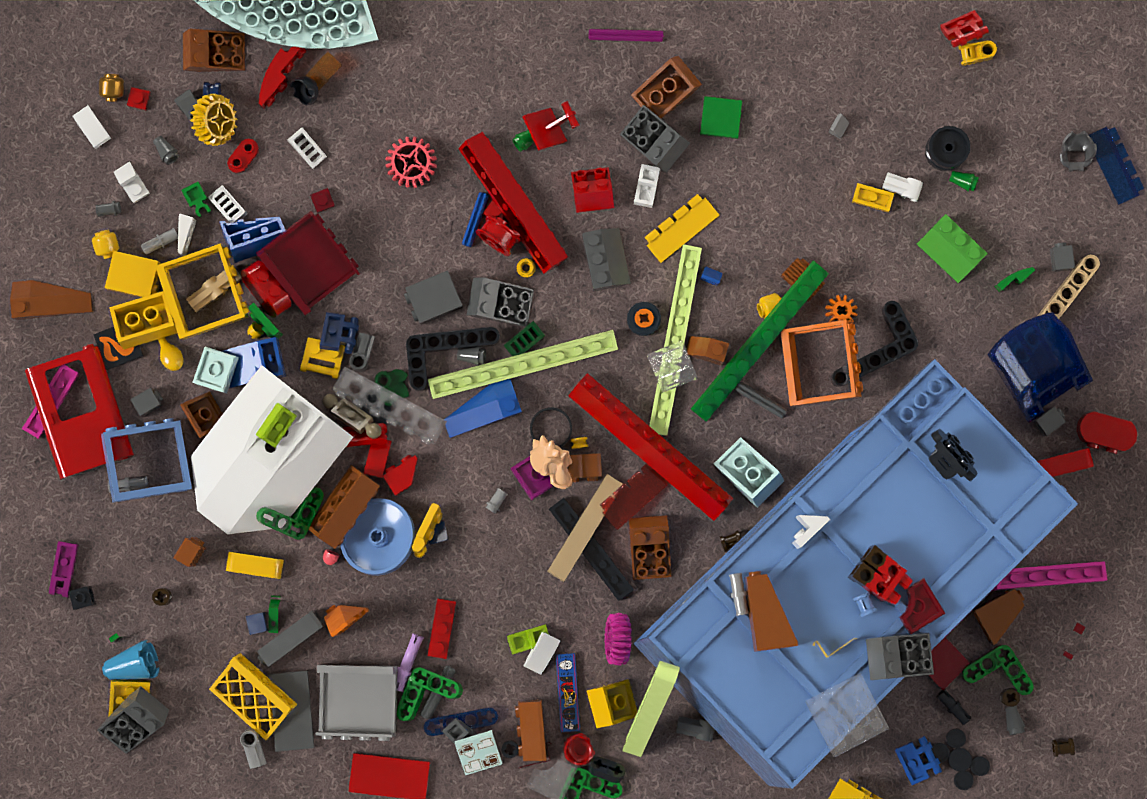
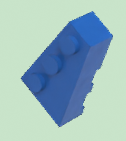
M280 217L256 218V221L245 222L244 219L232 223L219 221L234 263L257 256L256 253L285 231Z

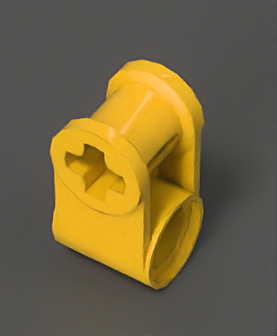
M992 41L967 43L962 47L958 46L962 54V66L991 60L997 51L996 44ZM989 47L992 54H984L982 48Z

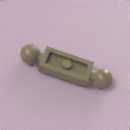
M334 394L324 396L323 405L328 409H332L331 414L359 434L366 430L367 435L373 439L381 435V427L376 423H372L373 418L345 398L338 402V398Z

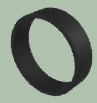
M548 407L538 411L532 418L530 424V433L532 439H535L532 432V426L535 418L544 411L556 410L561 412L568 419L570 424V433L568 438L564 443L559 445L560 448L563 447L569 441L572 434V423L569 416L561 409L554 407Z

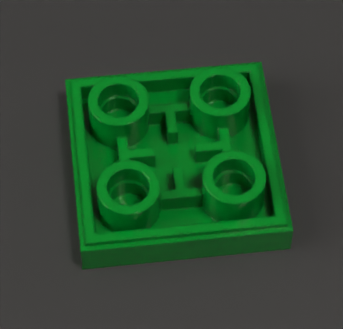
M704 96L700 135L738 139L742 100Z
M255 303L249 306L248 309L251 311L249 315L256 323L264 325L261 329L268 337L279 339L283 336L280 330Z

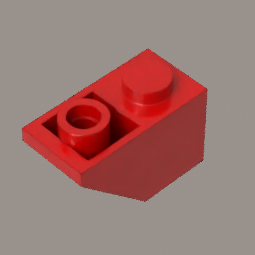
M410 454L401 460L402 464L395 467V465H392L385 470L386 474L383 477L395 496L413 485L418 463L416 455L412 457Z

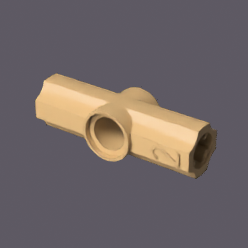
M225 270L218 276L208 279L199 290L186 299L196 313L210 302L218 300V297L221 294H226L227 290L231 287ZM238 271L237 276H235L237 282L242 279Z

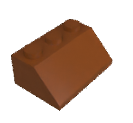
M542 699L519 701V706H515L516 718H520V725H517V736L521 737L522 745H518L519 757L523 756V761H546Z

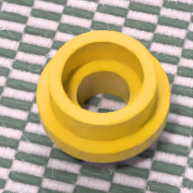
M525 258L518 262L517 272L520 276L528 278L535 273L536 266L531 259ZM524 265H529L530 270L525 272L522 268Z

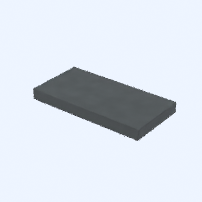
M308 670L269 674V679L297 703V706L274 731L275 752L315 748ZM272 708L273 718H280L283 712L278 708Z

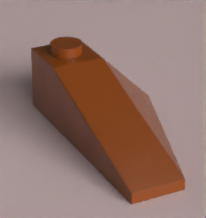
M33 280L12 283L10 304L11 315L15 320L93 312L91 293Z

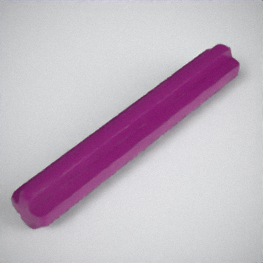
M589 29L588 38L590 40L662 42L664 33L663 31Z

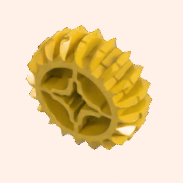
M210 94L202 96V98L197 100V104L193 105L195 111L190 112L193 115V118L190 120L193 122L191 128L196 130L194 135L199 136V141L204 142L206 145L218 146L231 140V136L235 134L233 129L237 128L235 121L238 119L235 118L237 111L233 110L234 104L229 103L230 99L224 98L222 95Z

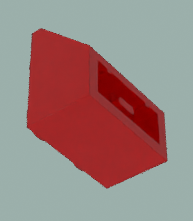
M609 167L571 172L576 213L614 208Z

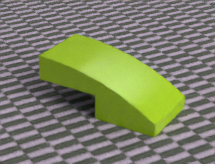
M546 624L508 635L507 639L512 654L534 648L541 632L549 635Z

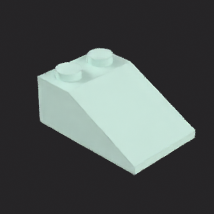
M741 437L714 463L716 468L757 508L784 482L781 473Z

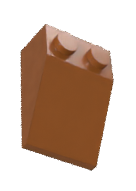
M679 56L670 58L631 96L640 107L645 105L662 119L692 95L702 84Z

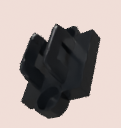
M941 429L934 431L931 436L936 442L934 446L936 449L928 458L930 463L946 480L958 474L960 477L964 476L971 482L978 474L973 467L975 462L971 453L967 450L964 451L960 446L959 439L955 435H951L949 432L945 434Z

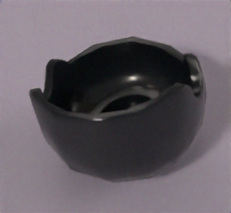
M308 76L292 80L290 87L294 88L293 96L299 99L302 104L307 106L317 101L319 90L315 80Z

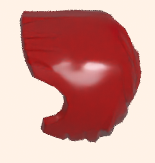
M583 733L568 737L563 745L565 758L577 766L586 765L595 755L590 739Z

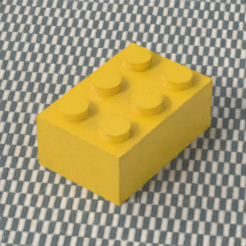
M164 291L109 307L118 343L123 349L177 334Z

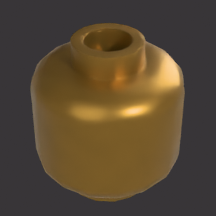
M104 74V77L99 79V95L105 97L108 102H117V98H121L124 95V80L119 77V74Z

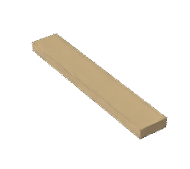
M608 474L605 476L547 572L561 581H565L623 486L621 482Z

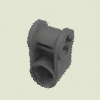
M188 89L174 99V101L187 118L191 120L193 115L190 112L195 111L193 105L197 104L198 99Z

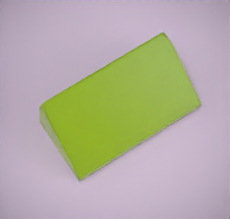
M276 403L257 431L256 436L276 448L297 415L281 404Z

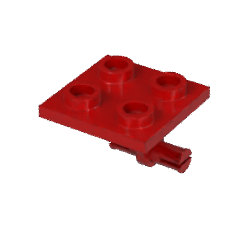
M568 101L561 104L565 115L558 120L551 108L522 116L538 151L567 142L560 127L565 121L569 120L572 129L580 126L575 117L576 113L572 111Z

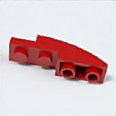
M292 46L288 52L281 48L275 55L265 73L260 89L259 105L263 109L266 106L270 107L275 101V95L278 92L282 93L286 89L288 79L283 74L285 72L288 74L294 67V61L297 58L301 59L307 51L305 48Z

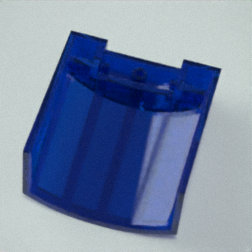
M1053 312L1034 317L1016 326L1006 333L987 354L1028 423L1045 413L1042 407L1074 387L1078 391L1093 381L1070 330Z

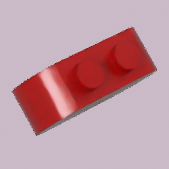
M257 260L241 271V278L244 284L269 316L275 318L291 307L289 295L263 262Z
M1093 411L1083 415L1077 423L1078 437L1082 442L1088 443L1087 447L1093 449L1103 447L1106 448L1105 452L1117 454V452L1130 449L1137 440L1135 425L1131 421Z

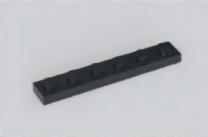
M562 498L550 507L549 511L569 536L579 517L565 498ZM592 535L582 554L616 599L620 601L634 589Z

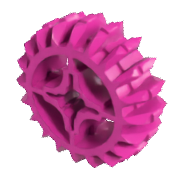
M615 613L610 614L607 618L604 642L605 655L609 664L626 665L629 661L632 629L627 614Z

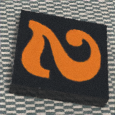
M114 327L93 334L107 370L143 357L140 345L127 349L121 347L118 343Z

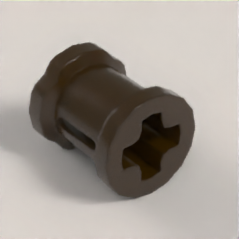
M738 530L734 534L725 537L723 535L719 536L724 552H728V549H731L741 539Z
M166 588L157 589L152 594L153 602L159 606L169 604L172 599L171 592ZM161 593L166 594L164 602L158 599Z
M1009 688L1004 689L1000 693L1001 702L1004 705L1014 707L1020 701V695L1016 690ZM1012 694L1013 701L1007 702L1008 698L1006 695Z
M1073 738L1063 741L1052 740L1054 757L1062 754L1075 755Z

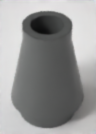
M158 136L154 139L153 143L162 162L169 165L179 158L178 150L167 142L163 136Z
M481 347L458 349L457 360L478 366L485 364L486 349Z
M1017 707L1005 708L1007 731H1009V734L1016 735L1025 732L1024 727L1026 726Z

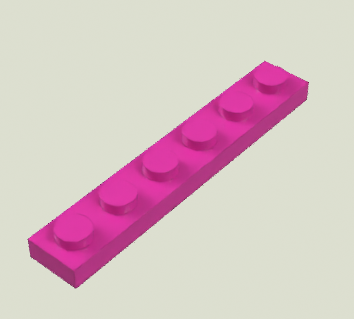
M1105 561L1013 568L994 587V590L1107 581Z

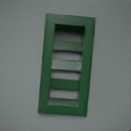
M532 321L504 344V347L511 356L524 354L541 341L545 335L536 323ZM531 328L538 336L536 339L529 332ZM525 333L531 339V343H528L523 335ZM520 338L526 347L522 348L517 339ZM512 343H514L520 350L519 353H517L513 349V347L511 346Z

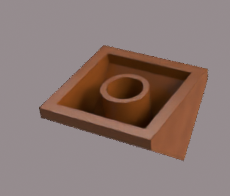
M210 391L180 404L198 437L201 439L207 436L223 415Z

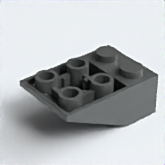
M645 105L640 108L620 133L624 139L666 173L690 144L688 140Z
M484 277L473 278L467 316L526 327L528 325L534 289Z
M929 633L866 639L870 680L934 674Z
M140 686L118 706L97 731L127 754L165 724L169 709Z

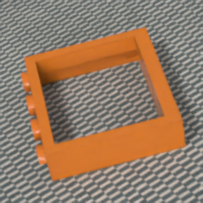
M852 320L789 328L781 331L790 406L862 397L863 384L859 379L861 367L860 363L857 362L856 356L858 354V345L854 340L856 328L852 324ZM844 328L851 392L802 399L795 335Z

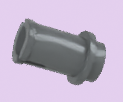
M116 201L108 204H97L95 207L98 217L111 214L117 216L121 213L120 203Z

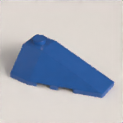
M511 379L491 383L446 417L444 423L449 437L451 438L521 414L522 411Z

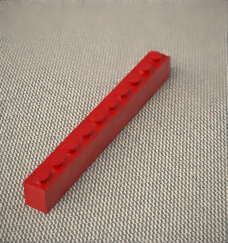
M588 373L568 395L713 521L717 519L734 499Z

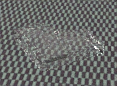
M559 759L555 766L548 770L534 769L526 787L550 799H564L577 767Z

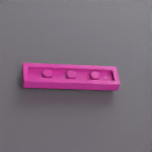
M67 365L60 366L49 384L57 410L80 373ZM35 407L22 429L40 439L44 433V428L37 407Z

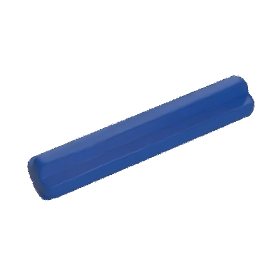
M479 192L462 241L464 246L472 247L476 230L479 227L489 195Z

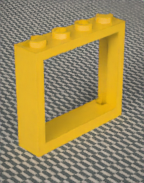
M221 243L155 266L179 339L185 340L249 318L247 314L249 307L246 301L243 302L241 296L243 289L240 283L237 284L235 278L237 271L229 260L231 253L229 248ZM219 253L239 314L189 331L169 270Z

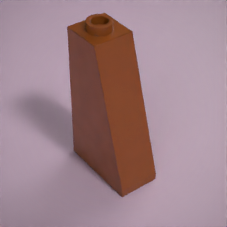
M761 571L749 572V576L744 578L745 591H747L746 599L754 652L798 646V641L768 575H761Z

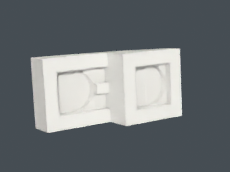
M88 105L73 115V118L95 149L111 139Z
M641 164L634 205L652 208L660 171L659 167Z
M541 632L534 649H531L525 661L524 667L541 675L555 653L560 640Z

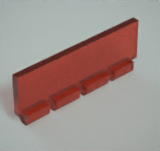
M647 463L640 468L645 474L644 476L637 471L627 480L630 488L623 483L613 492L614 497L617 499L616 501L612 496H609L600 504L603 510H605L602 514L616 530L621 528L670 484Z

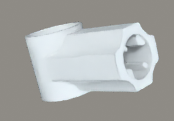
M888 172L882 189L897 193L904 199L907 197L911 201L917 202L923 182L913 178L906 179Z

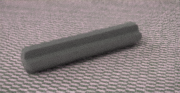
M739 382L736 385L735 391L780 418L785 416L786 408L743 382Z
M446 665L441 675L452 679L455 669ZM438 679V681H437V683H436V685H435V687H434L435 689H437V688L440 687V685H441L440 679ZM431 692L420 713L423 718L431 719L442 695Z

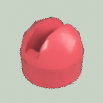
M326 549L323 554V560L327 565H333L338 561L340 555Z

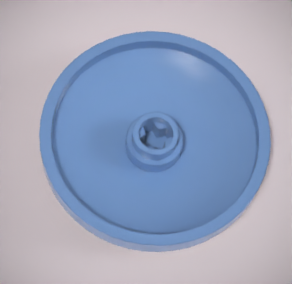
M370 499L366 510L356 519L355 526L346 533L345 539L340 545L342 553L353 568L364 574L379 576L391 573L401 567L412 552V544L415 540L414 523L409 513L399 504L388 499Z

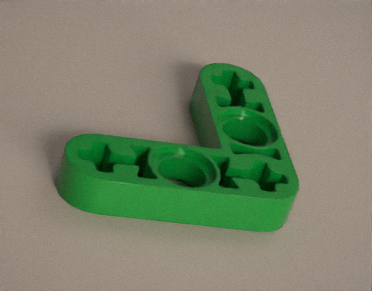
M314 486L296 509L292 518L268 507L260 508L256 518L258 522L294 539H303L323 500V491ZM311 494H317L316 498L312 497ZM309 508V515L303 518V509ZM264 514H268L269 516L273 517V520L271 521L267 518H264ZM285 518V526L283 528H279V520ZM291 526L299 528L300 532L291 530Z
M1007 645L997 646L970 663L962 671L963 679L969 683H974L1001 666L1019 694L1029 695L1034 689L1030 677L1012 649ZM1000 649L1008 650L1006 656L1009 660L1013 657L1014 661L1008 662L1004 666L1003 663L1007 661L1004 657H999ZM986 658L992 661L990 669H984L982 666V661ZM978 663V666L981 669V671H983V673L980 674V671H978L974 674V679H972L971 677L967 678V670H976L977 667L975 666V664ZM1013 664L1019 668L1018 674L1014 676L1009 673V667ZM1022 674L1024 675V677L1021 678L1024 683H1029V685L1027 686V691L1020 690V687L1022 685L1019 680H1017L1016 682L1014 681V679L1019 678L1020 676H1022Z
M415 668L409 677L396 712L398 719L409 722L415 718L426 689L450 699H458L463 693L462 685L425 668ZM417 674L428 677V680L419 679ZM439 678L441 681V685L439 688L435 689L433 687V681L434 679ZM446 686L453 687L456 690V693H452L450 690L445 689ZM415 689L417 697L411 700L409 697L410 691ZM406 701L409 703H414L413 706L406 704ZM403 710H407L408 712H410L409 715L406 716L403 713Z
M574 767L569 772L560 799H567L565 792L568 789L576 791L574 799H579L582 788L613 799L621 796L623 789L620 783L609 781L607 785L613 787L616 784L619 792H615L612 795L611 790L605 788V792H602L601 790L604 787V779L599 778L601 780L600 787L593 788L590 785V780L596 776L592 775L589 770ZM577 771H581V776H583L582 779H578L576 784L580 785L579 789L573 785H568L569 781L571 783L574 782L572 774L577 773Z

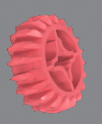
M406 137V143L399 139L400 146L393 143L392 146L395 151L389 149L388 153L392 157H386V161L391 162L386 164V168H392L388 171L389 176L394 175L392 178L394 182L400 179L398 182L400 186L405 181L406 188L410 187V183H413V187L417 188L416 182L418 181L423 186L424 182L422 179L425 178L429 182L430 178L427 174H435L430 168H437L435 163H431L437 160L436 156H431L435 153L434 149L428 150L430 148L429 143L423 146V139L417 143V137H413L412 142H410L409 137ZM415 148L409 155L400 154L404 149ZM420 151L427 157L426 166L418 161ZM412 158H415V159H414V162H415L416 164H415V165H414V164H411V165L408 167L407 165H409V164H408V162H406V160H410V161H411ZM396 159H399L405 165L402 174L396 169ZM413 170L423 171L417 176L407 177Z

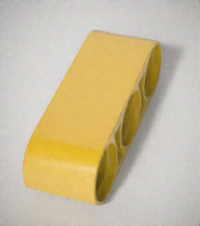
M228 552L226 571L281 579L284 560Z

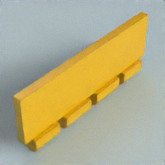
M698 194L687 202L692 209L689 210L683 205L672 214L677 220L676 222L669 217L658 226L662 231L661 234L654 229L645 236L649 243L646 246L660 263L719 216L718 212L706 198L702 200Z

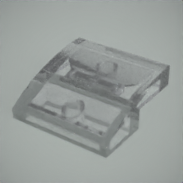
M682 340L647 354L648 361L662 393L698 379Z

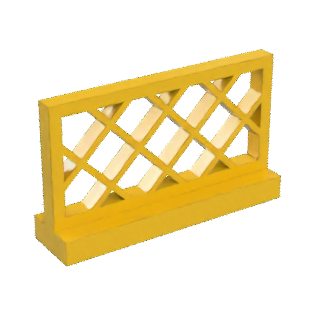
M240 653L231 659L230 664L209 690L262 738L268 740L287 715L297 706V703ZM232 667L238 672L239 679H230L229 671ZM231 682H239L240 692L232 693ZM243 682H250L253 686V692H244ZM220 683H227L228 693H222L216 687ZM245 695L254 696V705H246ZM258 695H264L267 698V705H259ZM232 696H241L242 706H236L233 703ZM255 708L256 719H250L247 716L246 709ZM259 708H268L269 718H260ZM272 708H278L283 712L280 718H273ZM269 721L270 730L268 733L261 728V722Z

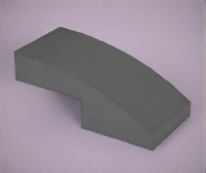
M455 718L442 730L454 744V741L477 735L473 729L458 718Z

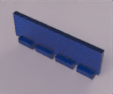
M1105 127L1090 134L1089 136L1093 142L1097 144L1095 158L1118 205L1139 196L1138 191L1145 188L1139 177L1131 178L1132 175L1137 174L1131 159L1126 162L1122 160L1129 155L1123 143L1117 145L1114 143L1121 139L1116 128L1113 127L1108 130Z

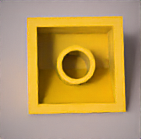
M629 679L587 690L596 728L615 725L635 718L637 708Z

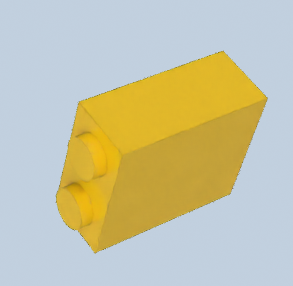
M113 251L105 289L141 298L158 293L159 285H156L159 276L155 266L160 265L161 262Z

